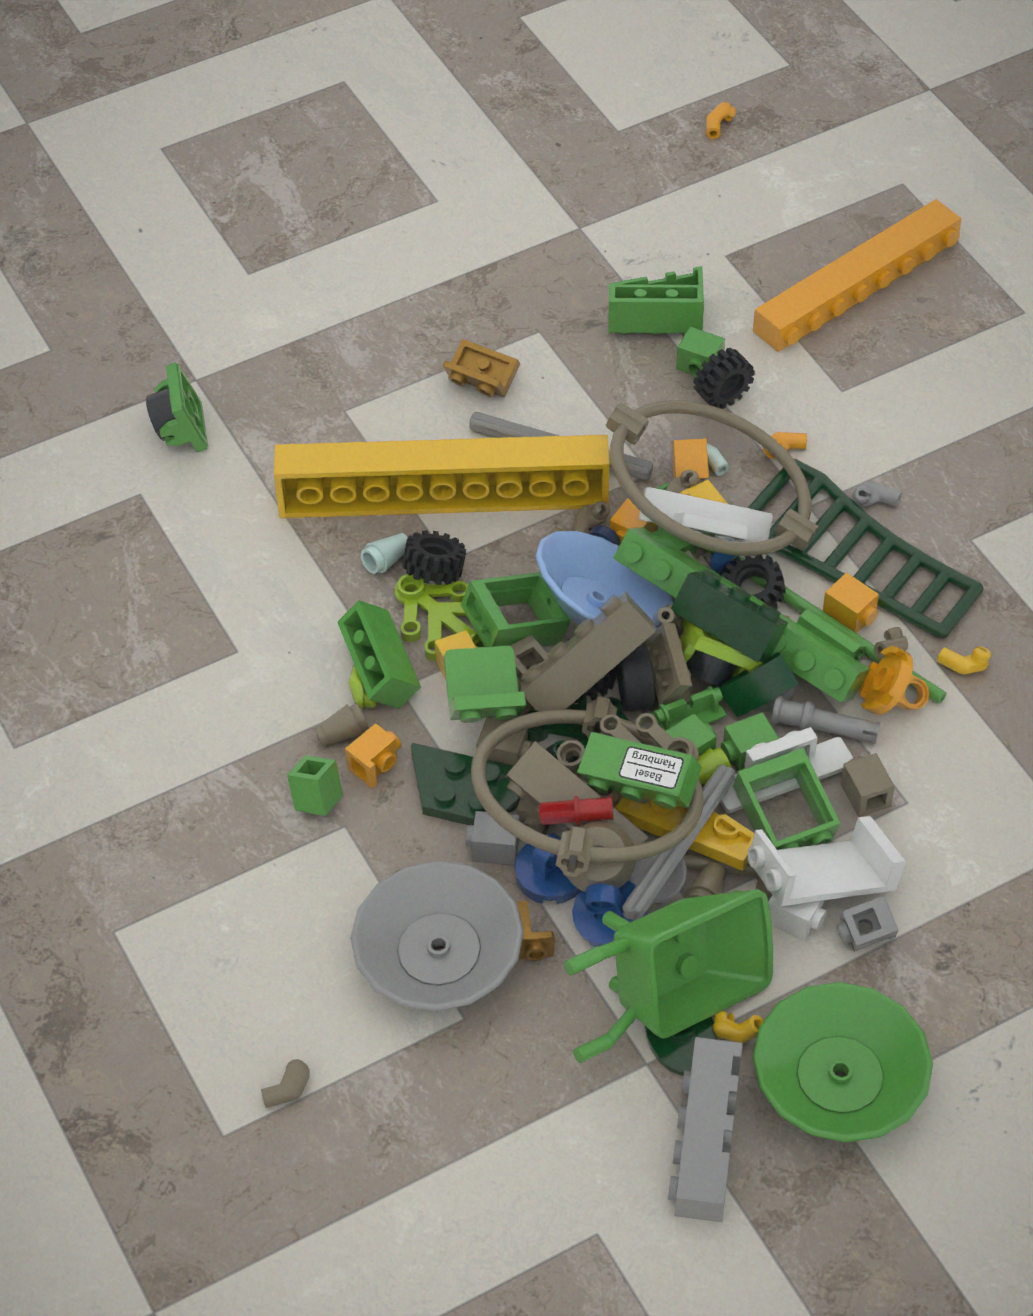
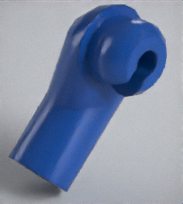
M714 552L710 558V566L716 573L720 572L721 575L723 572L727 573L725 567L728 563L733 566L735 565L732 559L736 555Z

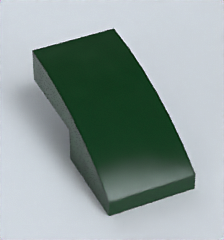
M777 652L750 671L747 669L743 670L718 688L721 690L722 696L735 716L739 717L768 703L799 683L782 656Z

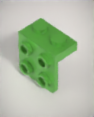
M495 646L451 649L445 652L444 667L450 720H460L463 723L478 722L486 717H496L497 720H510L522 713L526 706L525 692L518 691L515 655L512 647Z

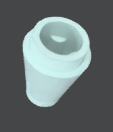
M399 533L367 543L365 549L361 551V561L364 567L372 574L386 572L404 555L408 537L403 533Z

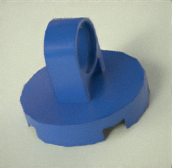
M555 833L547 835L549 837L561 840V837H559ZM527 843L518 852L514 864L516 884L522 893L531 900L542 904L543 900H557V904H561L575 898L581 890L575 887L567 876L563 875V871L556 866L557 855Z
M628 880L619 889L609 884H593L586 888V892L581 890L575 898L572 909L574 925L582 938L587 940L590 945L596 947L614 941L616 931L603 924V915L608 911H612L626 919L623 915L624 910L622 906L636 887L634 883ZM626 919L630 923L633 922L632 919Z

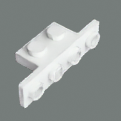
M652 487L644 489L643 495L660 511L696 532L712 535L714 538L727 541L758 542L768 540L773 518L771 513ZM640 511V520L653 523Z
M809 727L801 731H791L784 737L769 743L756 744L746 751L744 769L804 748L818 779L821 780L842 772L843 763L851 760L853 756L840 737L817 744V736L813 729ZM792 778L754 792L760 803L800 788L796 778ZM733 783L720 801L728 814L743 809L733 788Z

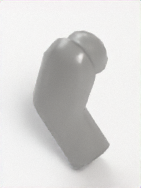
M869 482L856 487L852 498L858 506L862 507L878 502L897 507L902 492L875 482Z

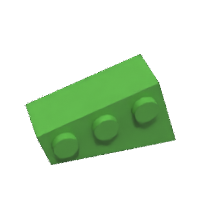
M702 266L694 267L693 273L676 276L675 271L667 272L663 279L648 281L646 276L609 283L608 333L686 334L690 327L703 331L704 292Z

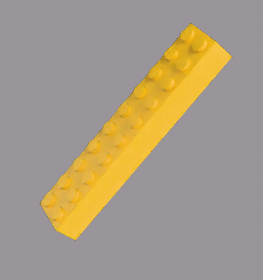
M608 434L275 444L274 481L279 518L581 509L587 505L595 504L597 501H604L609 506L610 464Z

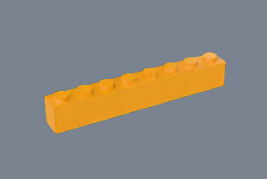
M937 199L931 201L757 307L754 311L753 332L777 352L789 345H794L803 336L818 330L824 323L834 317L841 316L853 305L863 302L868 296L879 289L886 288L892 281L910 273L913 268L924 261L931 260L945 248L952 247L960 237L959 232L962 218Z

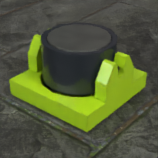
M682 619L684 631L680 640L682 642L684 658L690 673L699 679L720 686L743 670L747 669L749 671L761 663L756 662L688 620Z

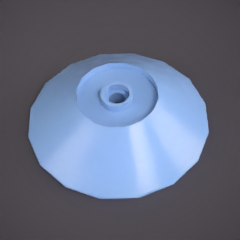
M555 531L539 541L535 558L542 578L564 612L578 625L588 618L592 621L602 612L600 609L609 598L614 595L619 598L624 592H627L651 620L656 611L668 604H673L674 601L670 594L613 559L619 546L604 538L579 531Z

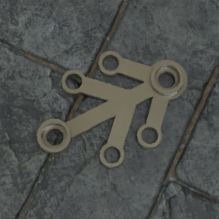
M650 713L638 716L635 725L640 736L652 738L661 748L693 755L698 762V749L691 740L682 737L672 738L658 725L656 717ZM608 714L601 719L600 728L603 735L641 743L623 726L617 715ZM646 722L653 723L649 729L641 728ZM611 723L617 724V727L613 730L606 729ZM565 741L557 750V759L571 772H577L585 748L579 741ZM571 757H580L577 761L568 763ZM613 790L606 796L596 792L602 798L612 796L613 803L619 796V792ZM642 798L638 803L645 804L650 802L651 799Z

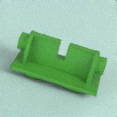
M711 686L706 687L702 692L691 695L688 705L683 698L667 705L660 704L657 710L650 712V714L656 717L658 725L665 731L692 714H695L703 723L706 722L708 724L727 717L719 701L723 700L721 690L718 687L712 688Z

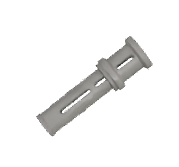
M783 695L776 697L770 723L772 725L783 723L799 727L800 731L811 727L812 729L876 744L877 733L880 727V722H872L817 709L811 701L799 703L784 699Z

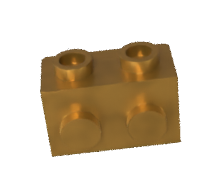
M462 339L452 361L445 360L442 367L449 375L448 379L457 385L465 386L468 383L476 386V390L486 396L493 397L494 394L505 398L518 371L520 362L513 357Z

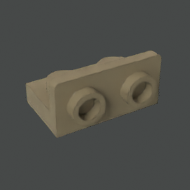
M662 623L656 629V632L642 643L650 655L659 705H667L684 698L688 705L690 703L689 688L692 686L691 674L684 658L682 642L678 636L675 623Z

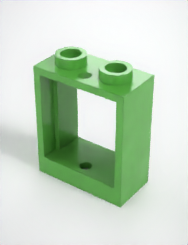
M541 572L470 581L461 603L464 612L485 647L510 646L530 635L542 647L557 645L562 641L571 621L542 578ZM528 603L538 621L509 625L499 606Z
M804 748L737 772L733 788L754 832L755 830L762 829L777 850L827 844L834 840V836L841 823ZM796 778L819 826L777 841L754 792Z

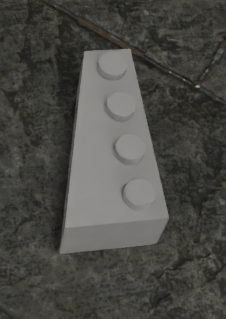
M695 1037L691 1071L684 1070L682 1094H688L687 1106L680 1105L677 1128L684 1129L683 1141L675 1140L673 1164L680 1165L679 1176H671L668 1200L676 1201L674 1216L715 1222L723 1221L743 1043Z

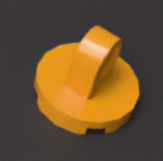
M895 646L885 648L880 652L885 657L881 659L879 664L872 661L868 667L871 670L860 687L859 696L865 699V702L861 704L862 708L876 715L887 713L895 705L906 710L922 708L929 699V688L922 679L912 675L913 659L910 653ZM909 684L914 685L917 689V699L913 703H909L905 698V690Z

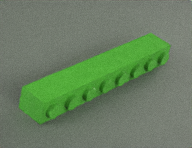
M644 527L628 529L613 557L622 565L675 598L688 573L703 571V569L714 572ZM719 575L722 578L720 583L729 588L738 587ZM751 595L750 600L760 606L765 604ZM781 614L780 618L787 621L788 625L772 656L779 652L793 673L839 702L843 703L854 699L871 669Z

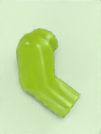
M354 664L348 682L354 702L363 710L365 707L375 708L377 702L369 700Z

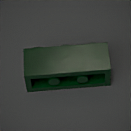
M703 569V571L688 573L671 607L673 612L756 662H762L770 658L788 625L787 621L780 618L781 613L769 605L762 604L760 606L750 600L751 595L738 587L729 588L720 583L722 578L714 572Z

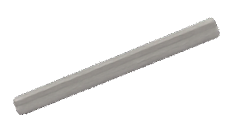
M474 412L469 422L471 430L497 438L560 436L480 412ZM609 450V464H610V465H609V470L614 471V470H613V467H612V464H611L610 450ZM624 454L625 464L630 476L648 480L653 471V463Z
M724 764L719 765L702 789L703 810L696 827L681 843L656 856L622 906L624 910L623 915L626 919L635 921L643 917L735 780V770L732 767H727Z

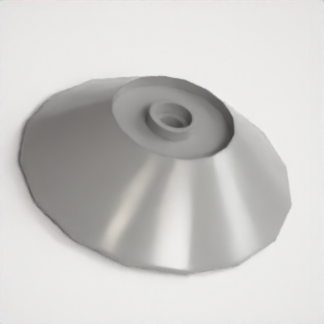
M433 861L404 867L379 882L357 909L350 939L356 967L375 992L402 1007L438 1012L471 1005L498 988L518 962L524 929L516 901L496 878L471 865ZM438 946H443V947H445V948H444L443 950H441V951H435V950H433L435 947H438Z

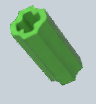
M806 609L799 616L797 624L860 662L866 651L865 644L813 609Z

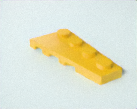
M624 797L615 806V809L637 828L659 837L671 832L679 824L688 809L676 806L674 810H670L656 805L654 800L641 804ZM713 811L688 849L743 871L749 863L747 860L748 849L752 844L754 833L728 815H719Z

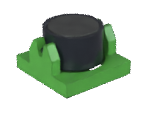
M176 362L166 366L167 379L161 381L154 388L155 393L146 397L147 411L153 428L158 437L165 441L166 445L180 446L191 442L196 452L206 450L208 441L202 402L179 364Z

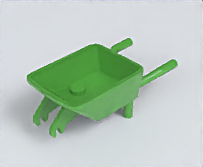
M755 889L747 891L735 890L731 893L684 898L631 923L612 911L606 912L603 915L602 922L607 927L616 931L614 941L596 946L564 961V968L572 976L602 962L604 959L615 956L617 976L610 980L609 988L619 995L620 1003L626 1011L606 1034L573 1050L574 1057L577 1062L582 1063L611 1049L636 1018L655 1035L664 1039L765 990L773 978L772 922L767 895L763 891Z

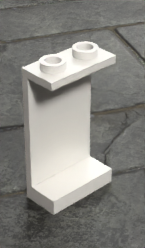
M871 816L858 817L851 841L780 850L774 847L762 829L755 830L752 844L748 849L747 858L750 866L755 869L765 883L767 890L772 893L780 906L896 891L906 863L905 859Z

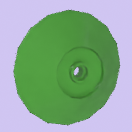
M843 982L807 986L778 1002L758 1029L752 1057L759 1088L780 1117L809 1135L845 1143L880 1138L908 1122L928 1095L933 1061L925 1033L904 1006L873 988ZM842 1071L846 1076L838 1077L834 1072Z

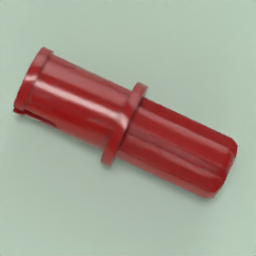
M574 796V800L542 802L539 804L540 822L544 825L576 822V825L580 826L581 822L614 820L612 796L591 799H579L578 796Z

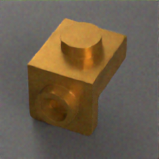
M516 901L524 929L518 960L538 961L554 956V932H531L528 901Z

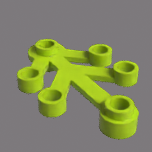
M414 574L403 575L398 580L394 588L395 597L400 603L404 604V621L400 626L401 638L410 643L420 639L421 625L417 621L418 606H420L428 613V640L424 644L425 657L428 660L436 661L435 651L430 649L435 648L436 640L442 639V624L454 634L467 630L476 648L485 647L477 632L456 617L467 616L461 606L468 587L466 582L456 581L448 585L423 583L424 580L422 578L419 580L414 579ZM456 591H463L464 593H462V594H456L455 592H456ZM449 596L452 602H437L432 597ZM409 629L416 630L414 632H407Z

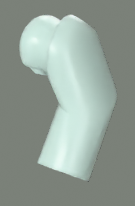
M707 444L708 464L717 476L724 475L730 468L729 464L716 447Z

